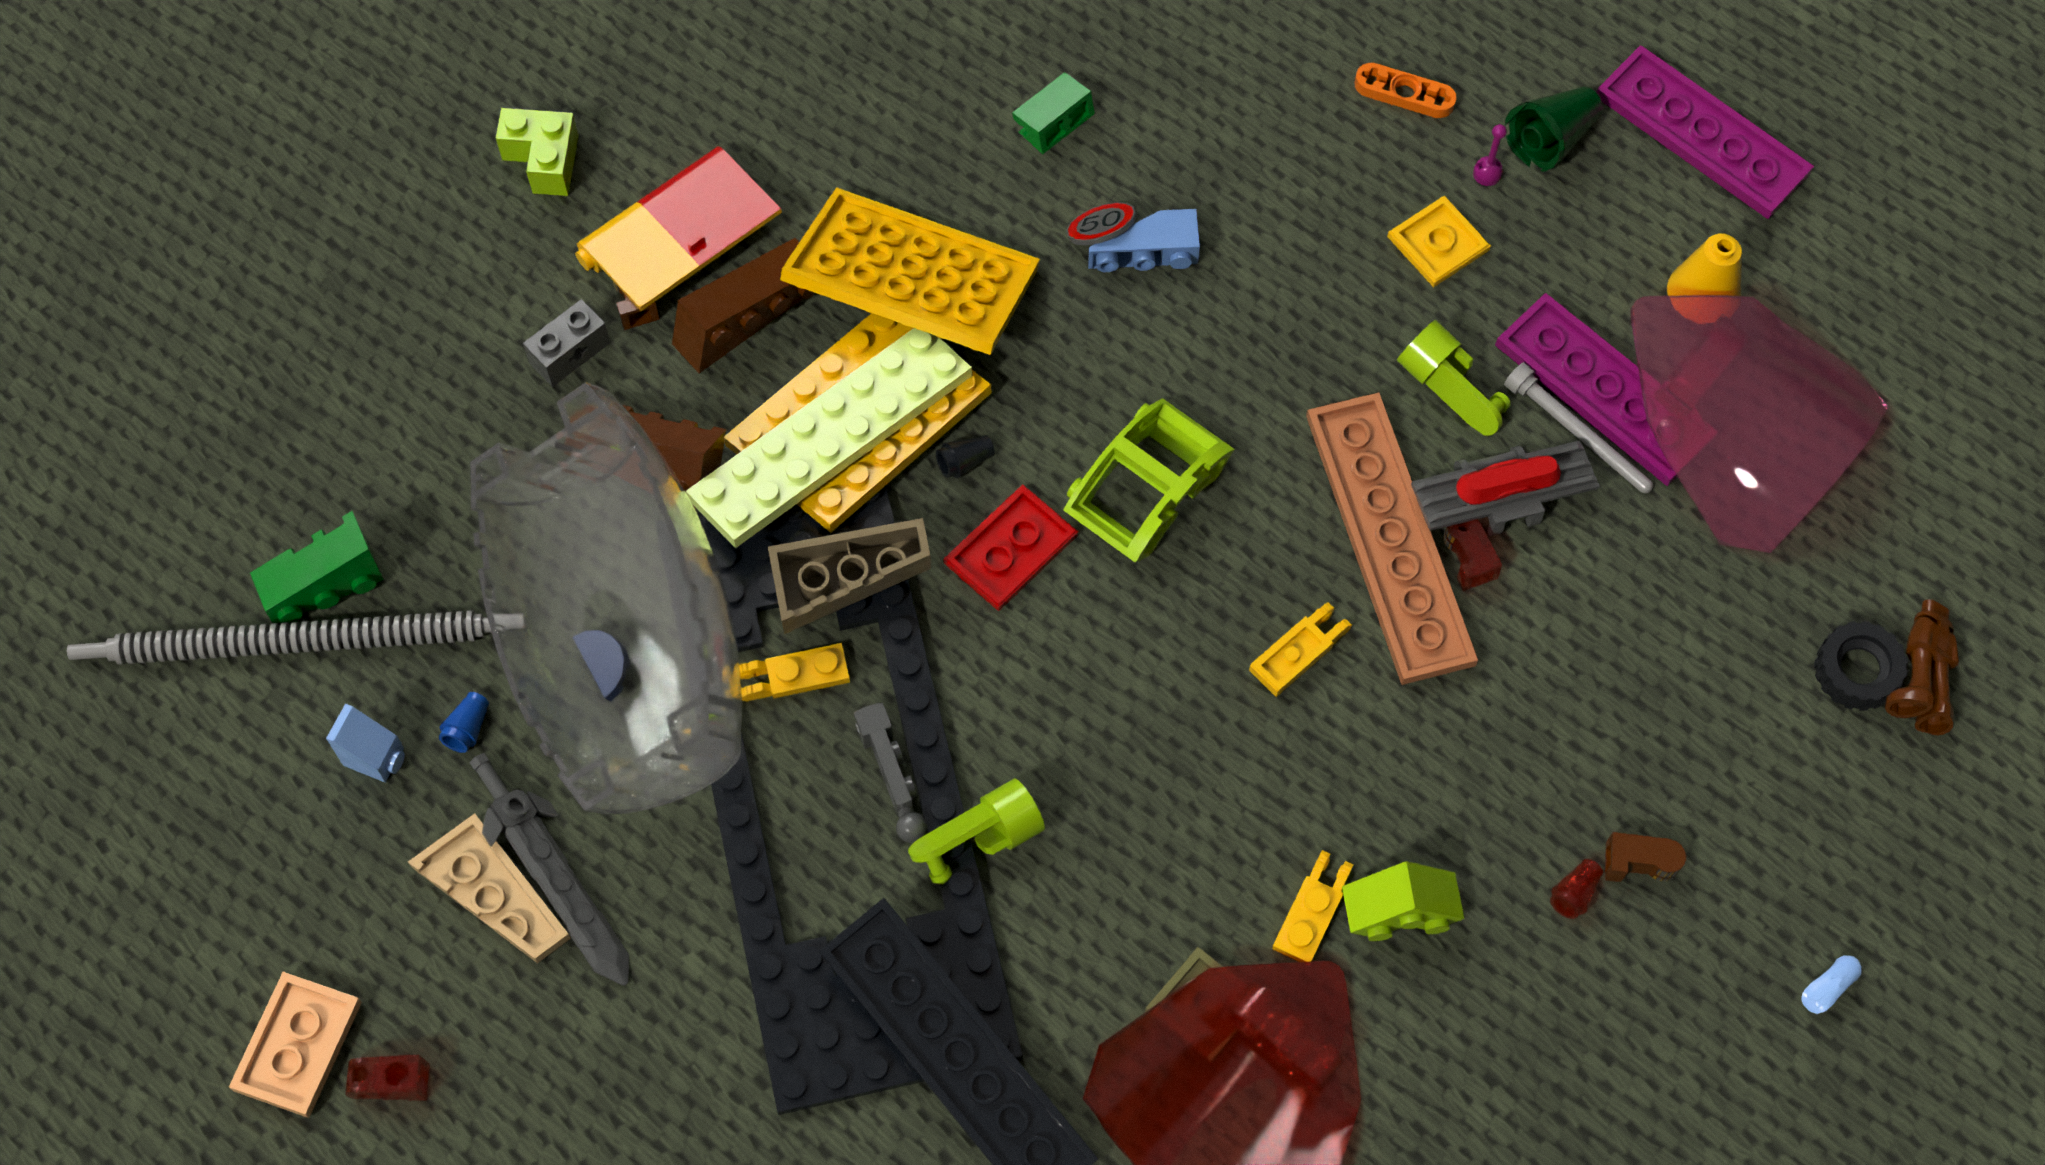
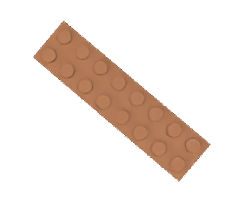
M1380 393L1307 410V421L1401 685L1475 667L1478 658L1431 531L1426 524L1411 486L1412 480Z

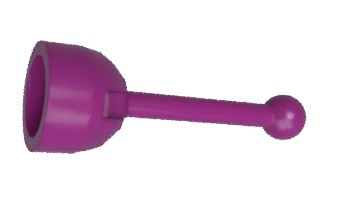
M1502 124L1495 125L1492 129L1494 139L1489 156L1481 157L1473 169L1474 179L1484 186L1497 184L1503 173L1501 162L1496 158L1500 141L1507 134V129Z

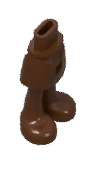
M1929 599L1922 602L1921 612L1915 615L1914 624L1908 637L1906 655L1912 661L1911 681L1908 687L1896 689L1887 696L1885 710L1888 714L1897 718L1916 717L1915 729L1917 731L1939 736L1950 732L1954 725V708L1950 701L1949 670L1959 665L1957 641L1953 633L1954 626L1949 621L1950 610L1940 603Z

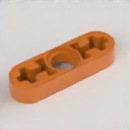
M1377 63L1363 64L1356 72L1355 88L1358 93L1365 97L1434 118L1447 117L1454 110L1456 93L1446 84ZM1370 75L1376 77L1373 85L1366 83ZM1387 80H1391L1389 91L1384 90ZM1399 86H1408L1413 89L1415 94L1411 97H1402L1397 94L1395 89ZM1424 90L1426 94L1423 101H1420L1421 91ZM1437 96L1444 97L1441 106L1434 104Z

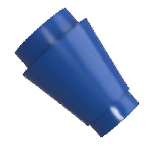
M469 692L466 698L461 701L440 725L441 733L439 740L449 749L460 753H465L469 747L475 746L489 701L479 693Z

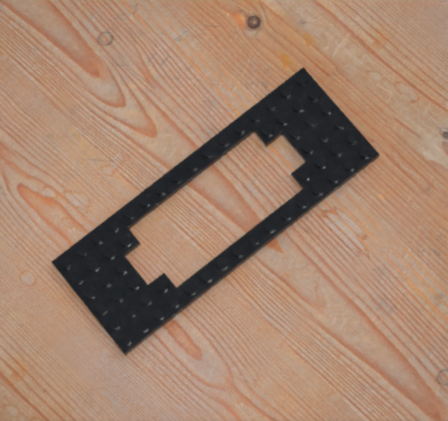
M886 485L831 533L796 504L737 548L701 512L658 521L778 1115L924 1082L837 974L834 975L832 967L819 953V950L827 944L826 936L788 945L785 944L725 656L764 647L756 612L779 608L768 547L893 524L894 519ZM907 579L836 611L840 631L874 623L879 625L921 809L928 825V834L963 814L964 809ZM968 839L941 855L944 863L949 865L952 871L950 879L944 884H939L945 909L906 918V923L1014 1057L1020 1060L1023 1059L1022 1050L971 839Z

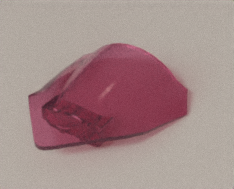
M1684 295L1646 296L1639 298L1633 303L1630 313L1647 422L1666 460L1720 545L1771 553L1853 462L1878 428L1889 406L1861 373L1784 323L1754 297Z

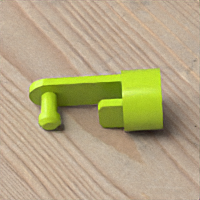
M1434 320L1406 347L1397 358V361L1422 385L1426 384L1475 430L1485 436L1495 434L1502 426V416L1500 413H1504L1510 408L1509 398L1504 393L1496 392L1488 400L1464 377L1473 366V358L1460 347L1462 344L1437 320Z
M1014 778L980 798L981 803L917 839L908 849L912 861L916 863L926 862L930 869L929 877L931 881L936 884H944L950 879L952 871L949 865L944 863L941 855L975 836L977 846L986 854L993 855L1004 848L1012 850L1043 832L1045 825L1041 813L1032 796L1019 780Z

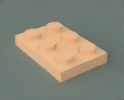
M282 972L229 1088L242 1095L310 1118L361 1006V1000L358 997Z

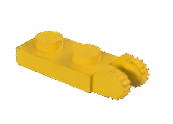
M1329 602L1321 606L1310 617L1307 618L1305 616L1251 663L1249 671L1275 697L1280 695L1329 652L1333 644L1351 629L1352 624L1347 619L1338 622L1326 634L1318 628L1321 623L1326 622L1332 616L1335 610Z
M842 643L766 658L765 661L745 662L735 667L736 677L740 680L751 679L768 674L770 684L760 682L740 689L741 700L745 702L773 696L774 699L850 683Z
M1324 850L1321 851L1310 877L1306 876L1272 947L1273 950L1308 967L1343 896L1341 892L1342 886L1345 885L1354 866L1347 861L1340 866L1333 888L1319 882L1318 880L1322 872L1326 870L1330 862L1329 857L1331 854Z

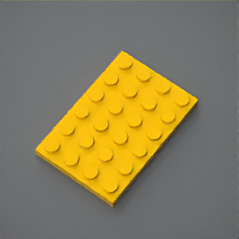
M836 187L782 267L780 280L795 285L798 288L826 296L832 300L857 307L868 313L885 317L902 325L910 326L936 337L969 347L972 350L991 355L1034 278L1040 259Z
M871 313L726 434L725 446L737 455L911 331L913 327L905 326L899 322ZM972 370V377L798 502L797 505L830 533L833 532L992 393L991 384Z

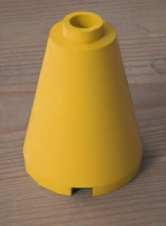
M1727 234L1712 235L1671 274L1667 284L1668 297L1673 310L1683 319L1699 325L1718 324L1726 321L1735 313L1741 298L1742 249L1734 237Z

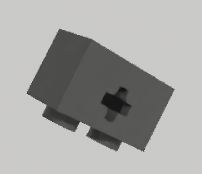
M581 299L523 342V346L531 366L554 387L609 345L610 339L605 322Z

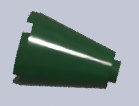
M1579 87L1517 105L1509 111L1505 118V125L1509 123L1510 134L1506 136L1510 149L1529 168L1531 161L1539 168H1542L1540 170L1542 172L1556 167L1601 116L1603 110L1601 98L1593 89Z

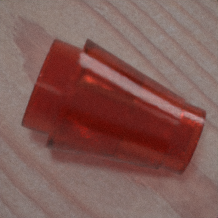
M1583 859L1579 865L1558 882L1551 890L1550 904L1554 910L1569 919H1576L1579 915L1585 914L1603 875L1601 866L1593 860Z

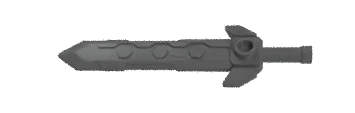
M482 753L475 756L469 763L478 773L494 798L491 807L487 809L484 816L482 835L488 844L493 846L500 833H504L532 878L537 881L562 919L567 932L593 971L620 985H627L629 976L628 952L603 913L593 903L568 865V860L540 819L558 816L553 805L548 800L530 791L527 794L522 790L509 792L486 754Z

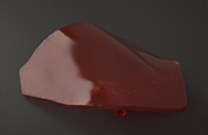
M1330 961L1254 964L1206 969L1099 1044L1083 1100L1097 1116L1112 1141L1133 1165H1341L1361 1102L1344 972L1337 964Z

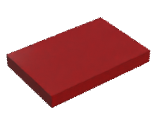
M1022 484L943 559V563L996 610L1000 611L1078 536V531Z

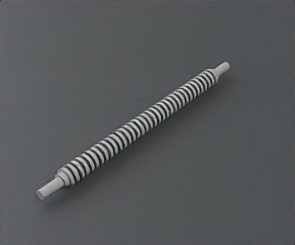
M474 610L466 612V618L463 611H457L456 618L453 612H446L445 617L443 612L436 613L435 619L433 613H426L425 620L423 614H415L414 618L412 614L405 615L404 620L402 615H396L394 621L392 616H384V620L379 616L374 617L373 621L371 617H365L363 622L361 618H354L353 622L348 618L343 619L342 622L340 619H334L332 624L330 620H323L322 624L318 620L312 621V623L303 621L301 625L299 622H292L291 625L287 622L281 623V625L272 623L270 627L268 624H261L260 627L256 624L250 625V627L241 625L239 628L237 626H230L229 629L227 627H219V629L211 627L208 630L206 628H199L198 631L196 629H188V631L180 629L177 632L175 630H168L167 633L165 631H157L156 633L149 631L146 634L144 632H137L136 634L126 633L125 635L119 633L115 634L114 638H107L106 642L69 644L67 655L69 660L107 658L108 661H116L120 665L126 664V662L128 664L136 662L146 663L147 661L151 663L157 662V659L159 662H165L167 660L177 661L178 659L180 661L188 660V657L190 660L198 658L208 659L209 656L210 658H219V654L221 658L229 657V655L231 657H239L240 654L242 656H250V652L252 656L260 655V650L263 655H269L271 652L273 654H280L281 650L283 654L291 653V648L294 653H300L302 649L304 652H311L312 648L314 652L322 651V646L325 651H331L332 646L335 650H342L343 645L345 650L353 649V644L356 649H362L363 641L366 648H373L374 643L376 648L383 647L384 641L386 647H393L394 639L397 646H404V638L407 646L414 645L415 639L417 645L425 644V637L427 644H435V636L439 644L445 643V635L448 643H454L456 635L458 642H465L466 634L470 642L476 641V637H484V634L489 632L523 630L522 615L483 617V614H475Z

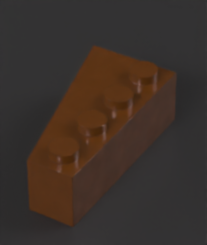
M796 238L678 300L672 345L699 374L799 301L808 299L815 294L812 291L798 288L795 285L780 280L782 267L799 244Z
M589 397L565 423L563 450L696 511L697 508L687 499L686 490L721 466L726 429L715 426L711 430L698 428L697 422L685 419L681 423L664 420L663 414L650 411L647 415L634 412L632 407Z

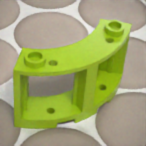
M1163 398L1151 405L1145 403L1137 411L1134 419L1102 452L1084 478L1079 477L1072 483L1067 492V496L1070 499L1063 511L1136 563L1148 557L1154 551L1161 538L1178 516V512L1174 510L1186 495L1194 499L1205 487L1214 482L1235 449ZM1150 436L1191 466L1181 476H1178L1136 445ZM1119 462L1164 494L1136 534H1133L1091 503L1098 489Z

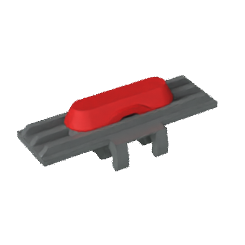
M1580 440L1526 454L1521 446H1515L1510 448V452L1469 462L1465 459L1457 460L1454 463L1453 472L1412 481L1411 483L1430 531L1488 517L1489 527L1487 528V533L1489 537L1501 534L1504 530L1505 522L1527 517L1525 519L1527 527L1539 525L1545 512L1542 503L1596 490L1600 487Z

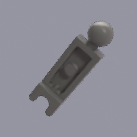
M872 704L854 712L857 722L855 726L864 749L872 747L899 818L896 824L898 836L907 843H914L917 839L927 834V821L921 814L914 812L912 800L918 798L916 789L910 775L903 777L899 764L904 763V759L897 740L889 741L893 739L892 725L884 704Z

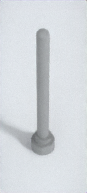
M1524 362L1514 369L1504 382V385L1515 395L1520 393L1523 397L1528 395L1641 493H1649L1652 490L1653 483L1650 479L1537 384L1538 379L1534 376V370Z

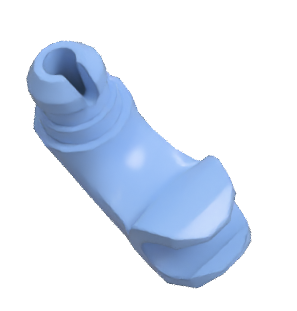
M1843 955L1837 958L1826 972L1816 980H1813L1802 994L1801 1000L1807 1010L1819 1014L1827 1011L1834 1005L1837 999L1860 977L1861 965L1859 960L1854 956Z

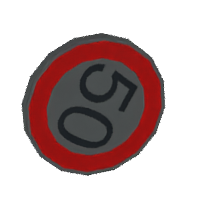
M1114 202L1103 204L1085 211L1071 221L1066 229L1069 241L1075 245L1099 244L1127 231L1134 224L1137 215L1134 206L1128 203Z

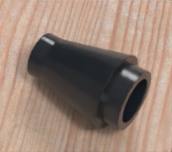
M987 435L979 438L943 443L942 448L936 450V461L941 473L946 478L952 476L959 478L984 460L993 457L995 450L991 439Z

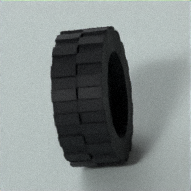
M1852 621L1844 626L1836 627L1832 634L1830 633L1817 651L1816 655L1818 657L1814 661V668H1816L1817 672L1815 676L1817 682H1820L1823 692L1827 693L1832 698V701L1837 704L1841 703L1845 705V708L1851 710L1856 708L1859 711H1867L1868 708L1876 709L1881 707L1886 702L1887 696L1903 685V681L1908 673V670H1906L1908 658L1905 657L1903 645L1899 644L1892 632H1887L1884 630V627L1878 624L1876 626L1867 621H1862V623ZM1854 649H1861L1871 653L1878 661L1880 668L1877 679L1867 684H1860L1850 680L1842 670L1841 661L1843 655Z

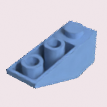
M1196 209L1160 210L1134 223L1119 236L1090 246L1088 269L1097 268L1101 272H1113L1118 267H1134L1136 270L1146 271L1155 266L1170 265L1175 269H1185L1191 264H1198L1200 243Z

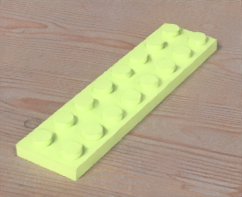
M913 328L686 490L687 499L737 548L972 377V367L941 338Z

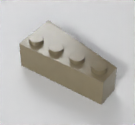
M923 518L768 547L784 634L931 569L930 550Z

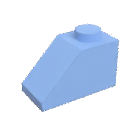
M344 705L326 738L343 766L386 783L390 773L396 774L404 761L405 753L403 752L404 748L397 735L353 706Z

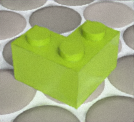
M501 108L496 141L502 160L528 162L526 173L533 194L569 195L579 136L574 114Z
M1405 861L1342 886L1350 933L1368 936L1369 941L1389 939L1393 936V931L1401 928L1424 929L1426 934H1439L1448 931L1450 924L1464 919L1455 872Z

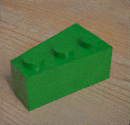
M353 511L342 516L344 524L328 534L321 529L311 535L314 542L295 553L294 549L290 548L250 572L265 612L272 623L288 622L291 624L292 622H297L305 612L315 608H331L339 602V598L351 593H367L375 588L376 583L384 580Z

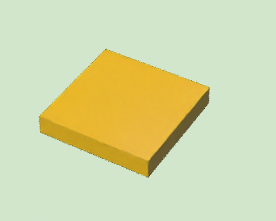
M1445 195L1390 230L1387 235L1433 288L1490 251L1491 245Z

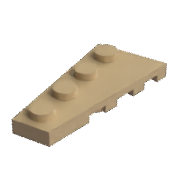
M475 813L408 861L415 871L536 963H539L571 939L565 928L498 842L495 841L493 846L488 844L482 835L483 823Z

